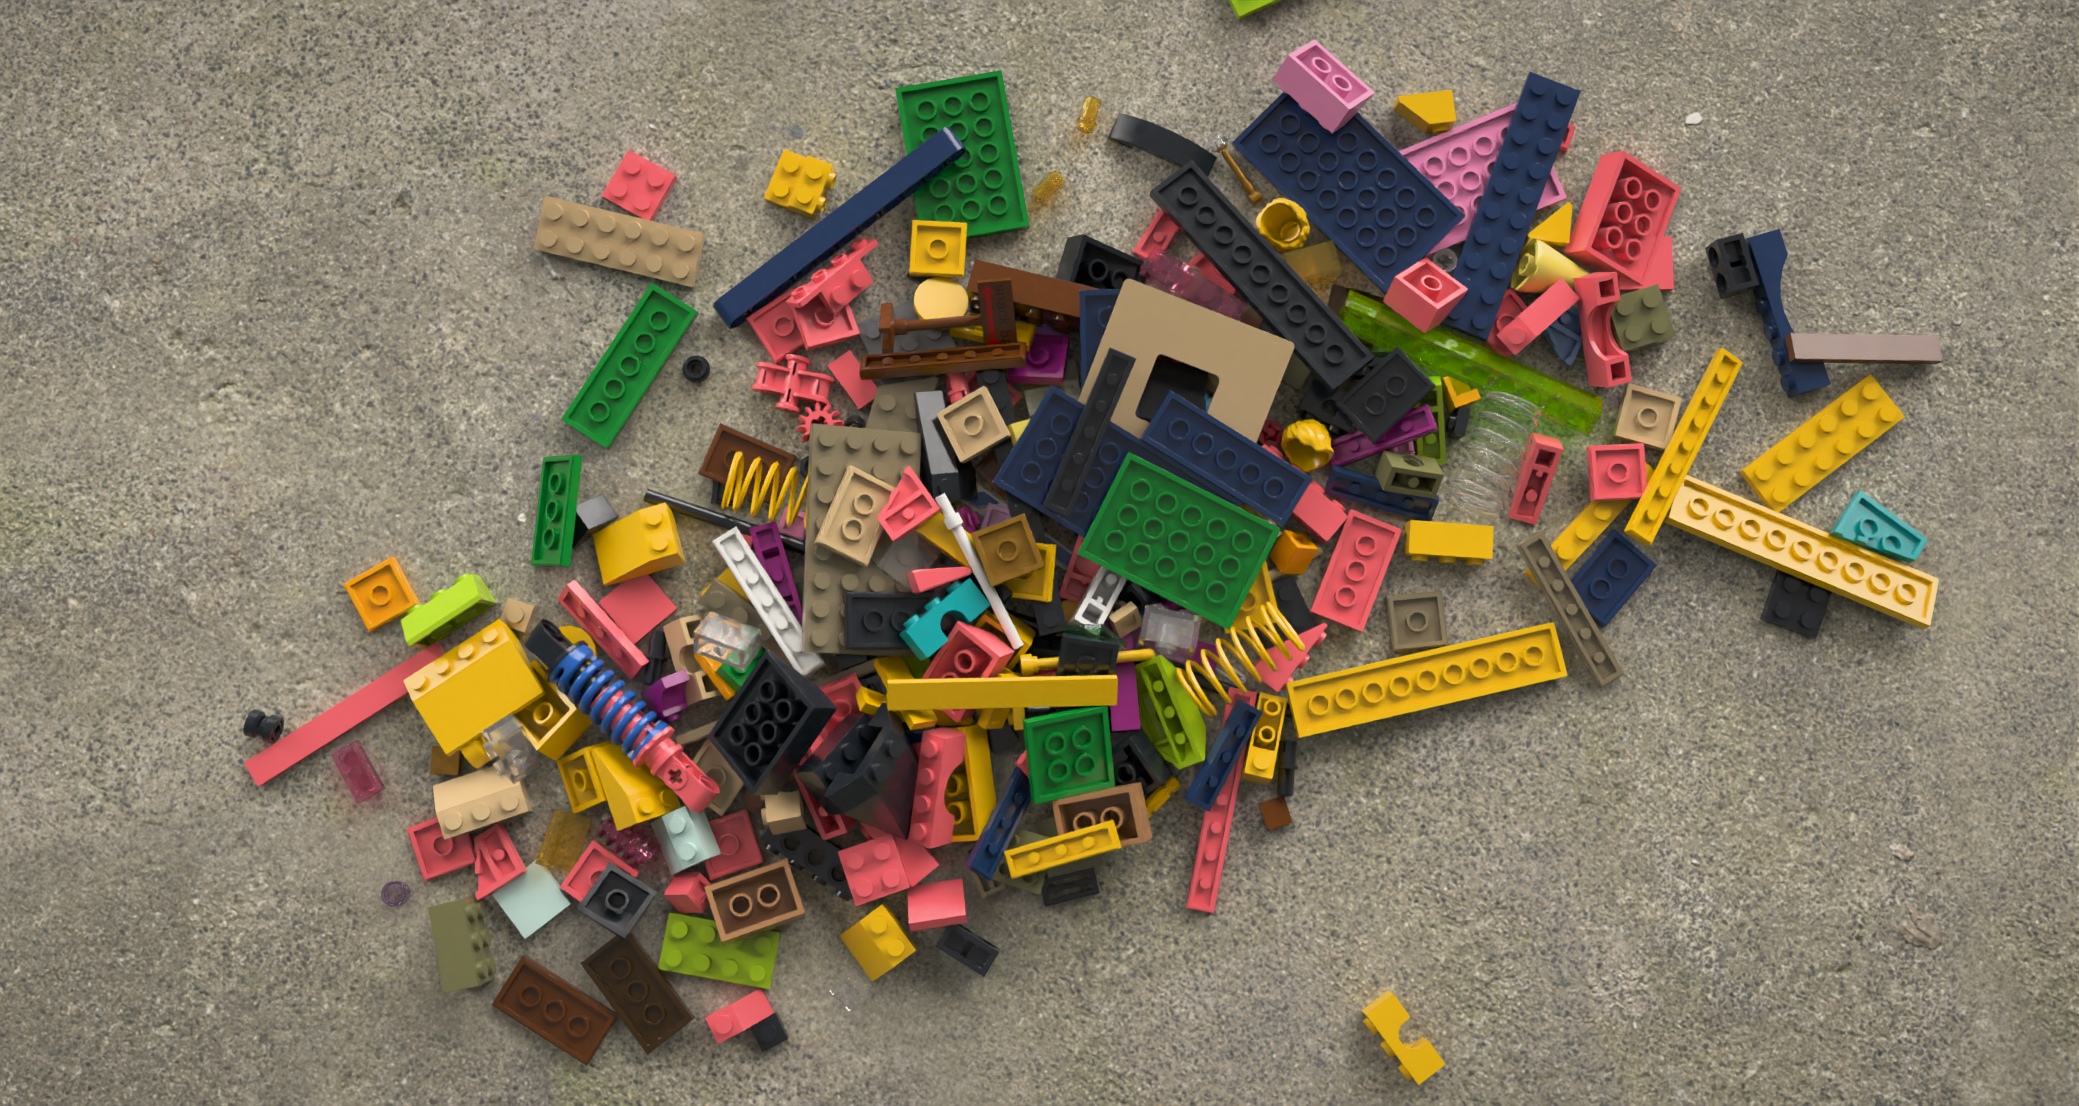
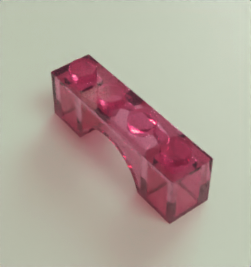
M1156 244L1140 267L1139 274L1159 287L1170 290L1191 303L1239 321L1248 306Z

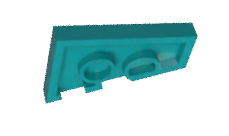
M1861 490L1853 494L1829 533L1831 536L1907 563L1917 560L1928 541L1926 537Z

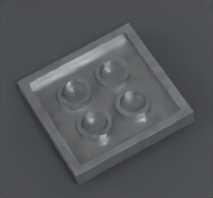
M914 298L893 307L896 319L906 318L907 321L920 320V317L913 308ZM880 314L857 324L861 339L869 355L882 354L883 334H879ZM948 329L908 332V335L895 336L894 353L957 348ZM947 373L881 378L884 385L930 377L939 378Z

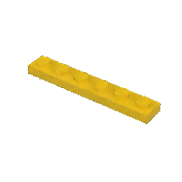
M1646 463L1648 484L1655 470ZM1632 500L1590 502L1550 545L1565 571ZM1528 568L1524 574L1539 587Z

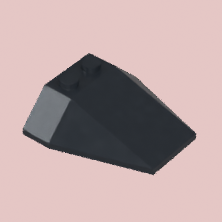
M881 703L868 724L878 737L855 774L838 772L824 797L839 813L907 840L909 837L919 758L902 720L893 710L888 711L887 703Z

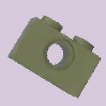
M1383 450L1375 472L1383 491L1434 499L1444 477L1435 458Z

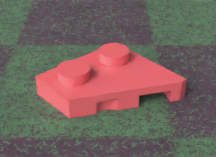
M910 466L905 468L902 479L898 486L893 489L887 505L883 507L877 517L878 522L894 544L941 512L938 504Z

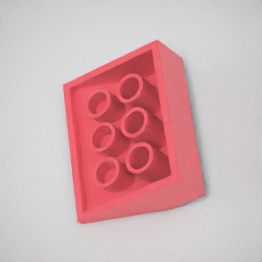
M1625 151L1601 155L1564 253L1585 266L1601 272H1617V277L1620 276L1643 285L1682 188ZM1623 236H1657L1642 278L1618 264V258L1623 261H1635L1643 253L1642 243L1638 239L1623 240ZM1629 244L1634 246L1635 249L1633 257L1628 253Z

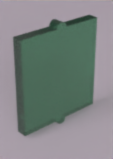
M1079 623V625L1062 626L1064 633L1119 640V649H1126L1127 647L1125 641L1103 624Z

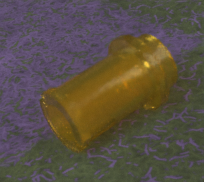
M1093 96L1085 97L1081 116L1076 120L1077 129L1083 133L1090 134L1097 128L1096 118L1101 106V100Z
M1056 170L1052 173L1048 172V177L1030 191L1040 204H1043L1056 190H1062V185L1066 183Z

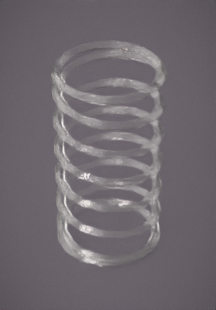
M1496 391L1489 392L1484 396L1489 404L1511 416L1533 420L1534 424L1532 426H1520L1518 423L1502 415L1485 410L1478 412L1479 417L1493 425L1519 431L1527 438V441L1523 443L1512 442L1498 433L1481 427L1472 428L1471 431L1475 436L1483 440L1513 448L1519 453L1520 458L1506 459L1494 451L1476 444L1469 443L1464 445V447L1473 455L1505 464L1513 471V475H1498L1470 461L1461 460L1457 463L1460 468L1468 472L1497 480L1506 488V491H1489L1472 481L1460 477L1451 478V482L1465 490L1489 496L1500 507L1496 508L1484 500L1465 493L1449 491L1444 494L1446 500L1459 509L1488 519L1502 517L1500 512L1505 510V506L1499 497L1512 493L1511 487L1506 480H1513L1519 476L1518 470L1513 464L1521 463L1526 459L1520 447H1526L1532 443L1531 435L1527 431L1539 427L1538 419L1543 417L1541 410L1531 402L1515 395ZM1494 400L1513 406L1514 408L1522 411L1523 413L1508 409L1498 404ZM1522 405H1525V406H1527L1528 408L1532 409V410L1535 411L1538 415H1534L1530 410H1528L1527 408H1525V407L1522 406ZM1453 497L1462 498V499H1465V500H1468V501L1477 503V504H1479V505H1481V506H1484V507H1479V506L1471 505V504H1468V503L1459 501V500H1457V499H1455V498H1453Z

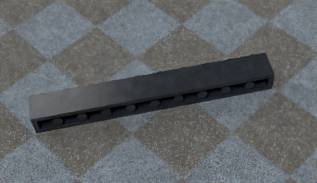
M1004 369L975 371L978 388L982 386L987 387L1006 426L1017 423ZM1011 437L993 446L998 470L1013 448ZM1004 490L1010 518L1025 514L1035 542L1047 544L1039 511ZM1054 575L1052 601L1031 600L1040 639L1066 633L1068 630Z

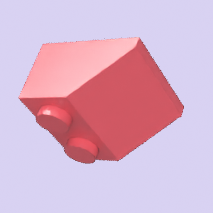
M1425 257L1394 277L1383 302L1390 306L1394 312L1412 323L1415 328L1426 334L1441 324L1467 293L1468 288Z

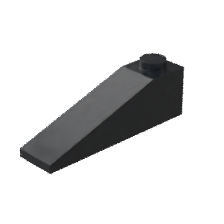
M915 392L917 433H921L920 467L922 484L934 500L944 493L949 501L978 499L976 474L971 460L966 463L960 462L936 414L948 407L943 392Z

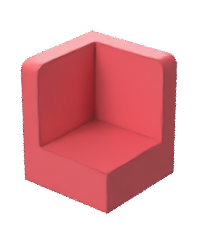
M701 872L677 873L663 895L680 913H702L709 903L704 887L711 884Z

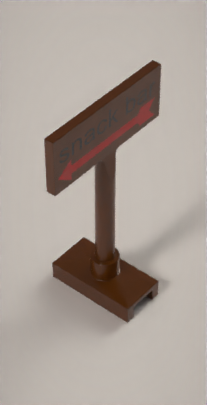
M1011 278L977 280L980 314L907 321L906 318H895L892 303H882L879 321V334H883L882 354L894 353L895 336L908 335V332L968 326L982 327L984 345L1017 343Z

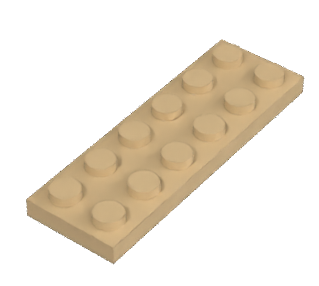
M544 196L534 249L694 287L705 234Z

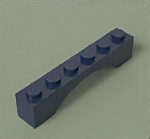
M1780 229L1748 237L1745 241L1759 285L1753 288L1756 298L1755 307L1764 322V335L1770 341L1773 350L1772 359L1774 364L1778 366L1781 374L1780 383L1782 389L1787 393L1788 398L1830 385L1824 363H1791L1789 360L1785 337L1795 332L1784 313L1781 300V277L1788 253Z

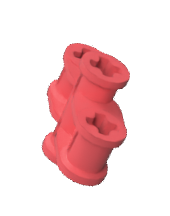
M787 354V368L770 363L757 362V378L751 390L762 394L780 396L779 403H776L775 406L776 409L799 414V400L813 404L820 403L822 406L829 404L830 385L834 383L835 378L821 373L807 372L806 367L810 365L811 361L809 358Z

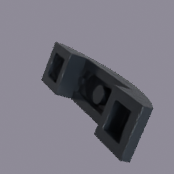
M1119 113L1108 136V139L1130 149L1136 147L1180 168L1192 160L1207 177L1217 159L1215 155L1169 129L1126 114Z

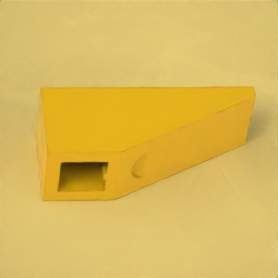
M1263 692L1259 693L1256 709L1263 713L1247 742L1241 780L1267 785L1272 780L1288 698Z

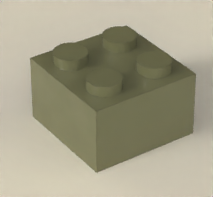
M1658 284L1620 295L1621 300L1612 309L1610 319L1612 334L1618 346L1627 354L1665 343L1676 336Z

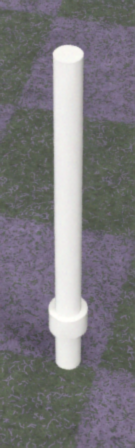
M945 493L936 497L935 500L945 517L943 521L947 529L952 530L1013 649L1023 646L1024 643L995 588L990 586L983 565L961 525L963 520L959 513H955Z

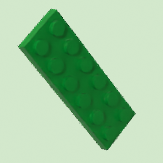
M651 283L560 420L609 450L699 315L698 311Z

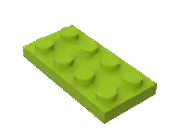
M669 912L658 969L770 989L782 931L769 930L723 947L715 919Z

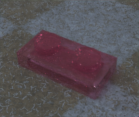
M354 740L330 754L357 803H362L386 789L359 740Z

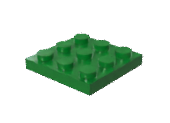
M1087 706L1023 720L1031 801L1034 804L1115 787L1107 706Z

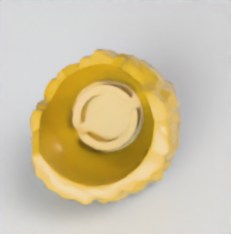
M1285 198L1273 199L1272 203H1267L1266 207L1256 217V227L1259 233L1279 252H1294L1298 247H1303V243L1307 241L1310 226L1306 212L1291 200Z
M1305 419L1290 424L1282 433V449L1287 457H1289L1290 462L1298 466L1304 473L1325 466L1334 455V451L1331 448V438L1327 429L1314 419Z

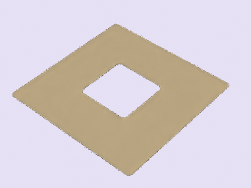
M1126 279L1078 401L1085 405L1109 347L1136 358L1110 421L1140 439L1149 422L1138 418L1135 412L1156 358L1162 354L1217 375L1219 377V384L1207 413L1256 443L1293 353L1294 344L1291 341L1135 280Z

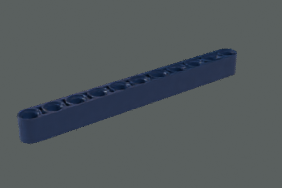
M950 127L941 129L722 295L713 304V308L729 329L738 327L747 320V317L769 304L956 162L966 152V147Z

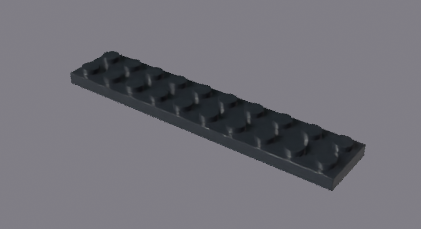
M1192 160L1150 191L1149 196L1270 328L1280 338L1291 341L1294 344L1293 353L1331 394L1373 361L1375 356Z

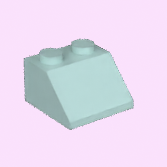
M684 806L661 816L651 823L671 875H675L721 854L704 811L696 813L687 806Z

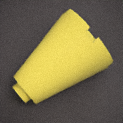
M1530 238L1523 244L1520 252L1521 258L1518 264L1516 263L1510 279V286L1518 292L1544 294L1562 278L1575 292L1573 278L1588 275L1589 273L1543 241Z

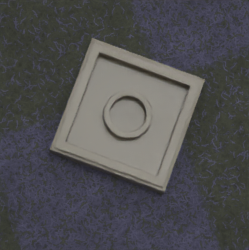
M1442 591L1385 597L1391 652L1448 646Z

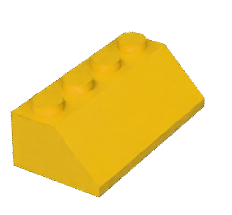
M978 724L947 727L967 734L963 762L951 773L944 793L945 807L950 814L955 816L952 842L978 841L997 804L987 729L982 728Z

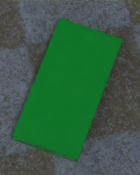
M561 455L543 458L531 566L570 567L583 456Z

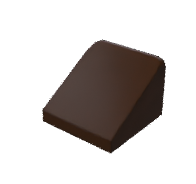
M1279 796L1257 803L1266 831L1292 823L1285 797Z

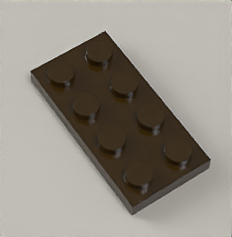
M632 932L625 940L616 935L580 963L647 1055L695 1019V1016Z

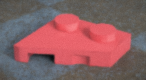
M503 823L495 824L474 838L475 853L477 855L475 874H478V891H475L477 901H483L528 872Z

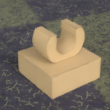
M1120 601V609L1114 613L1110 610L1108 614L1113 631L1119 639H1122L1143 625L1138 608L1132 601L1127 604L1124 601Z

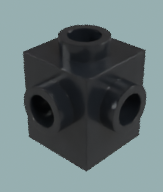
M1128 579L1126 580L1128 585L1118 595V598L1126 604L1132 601L1138 608L1139 613L1146 608L1149 611L1162 601L1159 597L1160 595Z

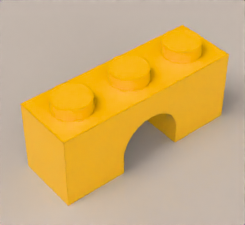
M1386 991L1362 1010L1366 1017L1363 1023L1373 1035L1375 1033L1380 1035L1383 1039V1042L1380 1044L1390 1058L1395 1055L1401 1064L1397 1068L1407 1081L1412 1079L1420 1085L1446 1065L1430 1042L1423 1036L1412 1044L1401 1043L1399 1029L1411 1017L1390 991Z

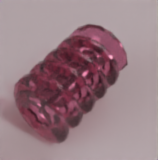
M611 815L599 828L597 837L601 839L607 836L605 841L607 846L616 843L613 851L616 854L624 851L622 855L623 861L633 858L630 864L632 869L640 865L641 868L644 867L655 856L662 845L658 844L651 847L650 844L653 837L650 836L643 840L642 836L645 830L641 829L635 833L633 831L635 826L617 831L613 816Z

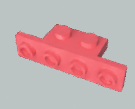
M861 237L853 241L850 245L851 248L847 252L835 256L831 260L832 264L814 273L811 277L812 280L808 284L796 288L791 293L792 297L786 301L789 307L801 308L818 294L829 314H836L874 282L860 259L878 245L877 240Z

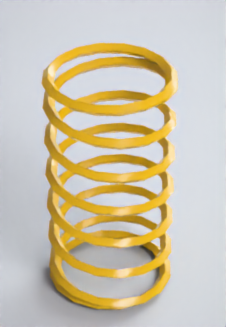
M736 452L726 482L721 508L723 510L727 509L736 480L732 509L734 513L740 510L756 469L750 512L752 518L758 515L774 474L768 518L770 523L775 521L792 480L786 519L787 526L791 527L798 516L808 490V476L793 510L798 479L796 466L790 469L776 503L780 476L778 461L773 463L769 469L759 494L762 473V460L760 456L752 462L741 489L744 455L742 452ZM806 506V513H805V520H804V528H805V530H806L807 506Z
M1267 601L1266 605L1261 606V614L1268 629L1256 618L1247 616L1245 623L1252 639L1241 629L1232 627L1230 634L1236 649L1226 640L1217 638L1215 645L1220 658L1210 650L1202 649L1200 656L1205 669L1191 660L1186 661V671L1182 668H1177L1176 675L1182 686L1206 716L1214 718V716H1217V711L1200 688L1191 670V666L1196 668L1214 686L1227 704L1232 705V700L1213 673L1206 655L1226 672L1243 694H1247V689L1230 665L1221 644L1234 654L1257 682L1262 683V678L1246 655L1236 633L1258 653L1272 671L1277 672L1276 665L1259 640L1251 622L1271 640L1287 660L1292 661V655L1270 621L1268 612L1292 644L1299 651L1304 652L1305 646L1273 603ZM1188 683H1189V684L1192 686V688L1196 691V693L1198 694V696L1201 698L1202 702L1199 700V698H1198V697L1196 696V694L1193 692V690H1192L1191 687L1188 685Z

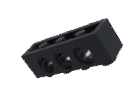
M806 825L807 829L776 835L772 834L769 827L761 837V840L766 842L764 847L775 855H779L780 852L789 857L788 863L800 871L803 868L813 873L811 878L823 886H826L827 883L836 888L834 893L843 900L849 902L850 899H853L847 879L838 880L833 873L836 865H842L838 851L843 850V848L829 839L823 841L820 833ZM790 834H796L801 840L800 847L797 850H793L787 845V838ZM814 849H818L824 854V861L821 865H816L810 860V854Z

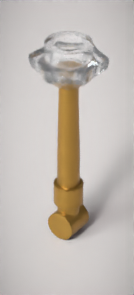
M1220 132L1208 141L1210 146L1207 148V151L1222 154L1242 185L1241 188L1249 195L1247 196L1249 202L1255 205L1263 198L1259 191L1254 190L1255 187L1251 181H1248L1226 149L1230 140L1229 134L1223 136Z

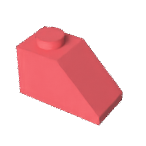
M759 988L710 1013L705 1019L717 1044L772 1015L774 1011L763 989Z

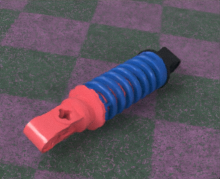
M546 619L539 621L523 642L525 647L548 667L545 679L555 685L558 683V690L563 694H568V699L571 703L579 704V710L582 714H590L589 719L592 724L600 725V731L604 735H611V742L615 746L622 745V753L631 759L634 767L639 768L644 764L651 769L650 773L654 777L659 776L683 800L689 809L696 813H702L719 794L720 788L713 779L708 777L683 752L684 748L680 744L676 745L672 741L671 737L675 730L661 720L654 724L653 722L656 720L657 714L654 711H650L645 715L643 711L646 708V703L639 701L634 704L632 701L635 699L636 694L633 690L626 693L622 692L625 688L623 680H618L610 686L609 683L615 676L613 670H607L599 676L598 674L604 667V662L601 659L596 660L597 657L584 640L573 644L561 633L554 623Z

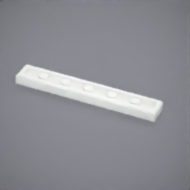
M734 527L713 540L712 542L794 669L804 677H807L826 665L819 653L801 652V625L738 528Z

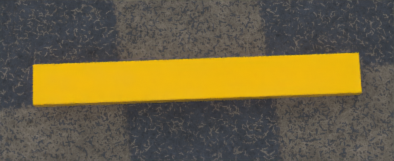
M1724 348L1717 349L1624 530L1625 533L1644 546L1652 544L1743 364L1741 360Z
M1117 675L887 680V709L890 711L1117 705L1118 677Z

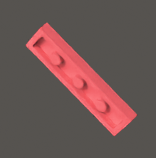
M575 580L567 584L557 600L630 680L639 676L649 662L642 651L628 639L625 633L618 628L607 616L606 612L596 604L587 591Z

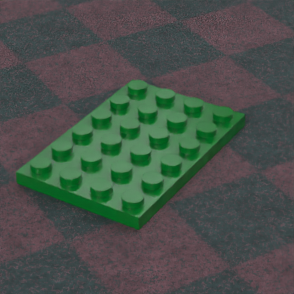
M1002 70L895 88L907 155L945 127H950L966 147V152L962 157L913 193L918 220L967 223V239L1030 229Z
M1128 452L1077 554L1230 630L1281 528Z

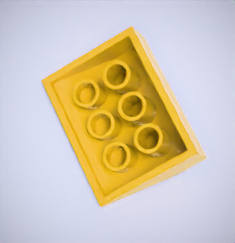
M500 619L403 680L414 705L445 754L449 757L545 695L516 633Z

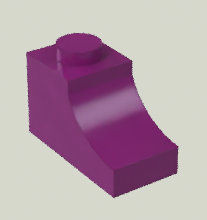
M686 669L659 679L641 693L648 711H654L657 714L654 724L659 720L665 721L667 724L682 718L680 713L689 708L686 703L685 689L690 678Z

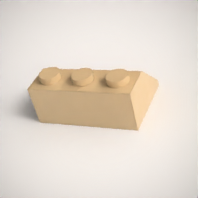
M517 758L433 786L436 815L444 840L453 839L533 812Z

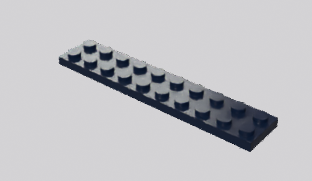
M1529 72L1451 275V277L1468 288V291L1440 325L1484 342L1488 340L1579 98L1580 90L1533 72Z

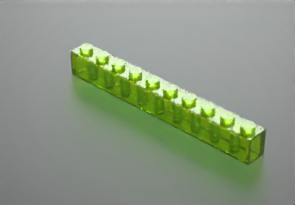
M1349 290L1337 317L1358 338L1389 351L1398 346L1416 363L1589 436L1602 416L1603 398L1438 327L1425 334L1403 316L1394 312L1391 307L1352 290Z

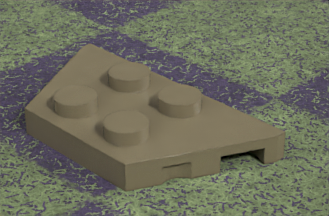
M930 377L878 386L865 428L917 433L914 393L935 391L939 378Z

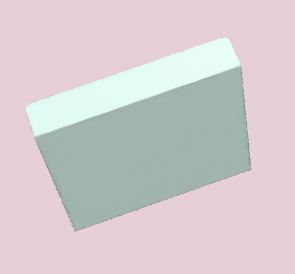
M540 858L526 867L527 873L492 894L524 939L529 938L573 904Z

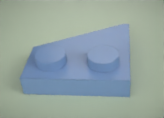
M1572 306L1542 332L1561 363L1566 367L1572 365L1583 343L1578 310Z

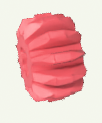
M815 403L816 411L814 412L809 407H806L805 411L809 416L800 415L798 418L799 421L804 423V425L797 427L798 432L804 433L801 440L804 443L809 441L811 424H821L824 421L825 425L844 426L843 420H837L841 415L840 412L836 410L831 413L832 406L830 404H827L823 411L820 403Z

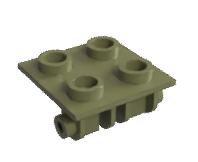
M1017 828L1006 851L1050 837ZM1004 854L992 879L1041 895L1047 869L1012 879Z

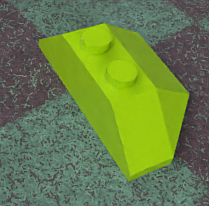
M1158 655L1137 664L1135 668L1140 724L1161 757L1173 763L1178 769H1182L1205 760L1206 725L1198 706L1176 675L1177 668L1163 655Z

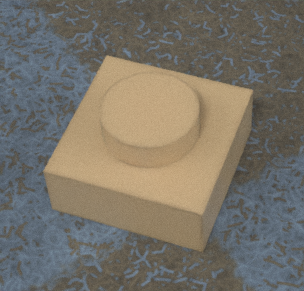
M508 597L500 620L510 628L528 633L537 607Z

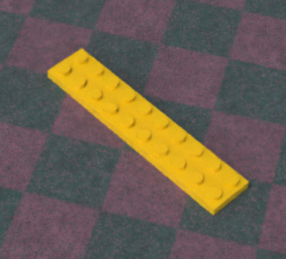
M1686 475L1665 517V523L1923 630L1930 626L1939 582L1938 578L1851 542L1831 536L1822 530Z
M1550 622L1285 683L1297 738L1568 675L1555 624Z

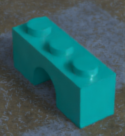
M970 578L963 582L959 579L954 581L945 589L948 592L946 596L941 600L938 596L924 606L927 611L922 616L918 617L915 614L903 624L906 629L899 635L920 661L930 657L949 641L940 626L941 618L944 614H951L958 621L967 624L991 605Z

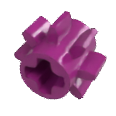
M969 507L955 510V513L958 512L963 520V523H961L963 529L968 533L976 532V527L981 526L977 511L971 513Z

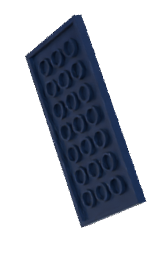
M1283 92L1232 142V146L1287 200H1291L1303 208L1308 221L1384 295L1387 294L1395 276L1421 261L1465 218V215L1358 112L1343 127L1331 133L1323 128L1314 116L1303 110L1295 99Z
M1053 385L1049 387L992 481L1084 538L1128 452L1239 508L1243 504L1242 501L1110 421L1070 516L1067 517L1043 507L1045 497L1084 408V404Z

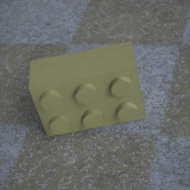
M474 896L428 907L443 993L476 987L493 980L496 973V963L494 958L490 957L491 935L489 930L485 929L483 918L486 917V908L484 902L477 901Z

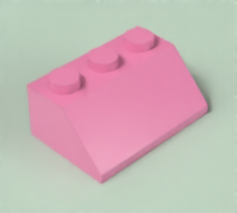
M1316 40L1289 54L1272 79L1284 93L1289 94L1295 99L1303 110L1314 116L1320 125L1331 133L1343 127L1375 93Z

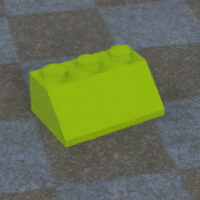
M469 573L463 574L454 581V586L447 590L441 589L432 594L430 597L431 601L424 605L418 604L407 611L408 616L401 619L405 639L409 647L425 649L435 642H440L498 604L481 576Z

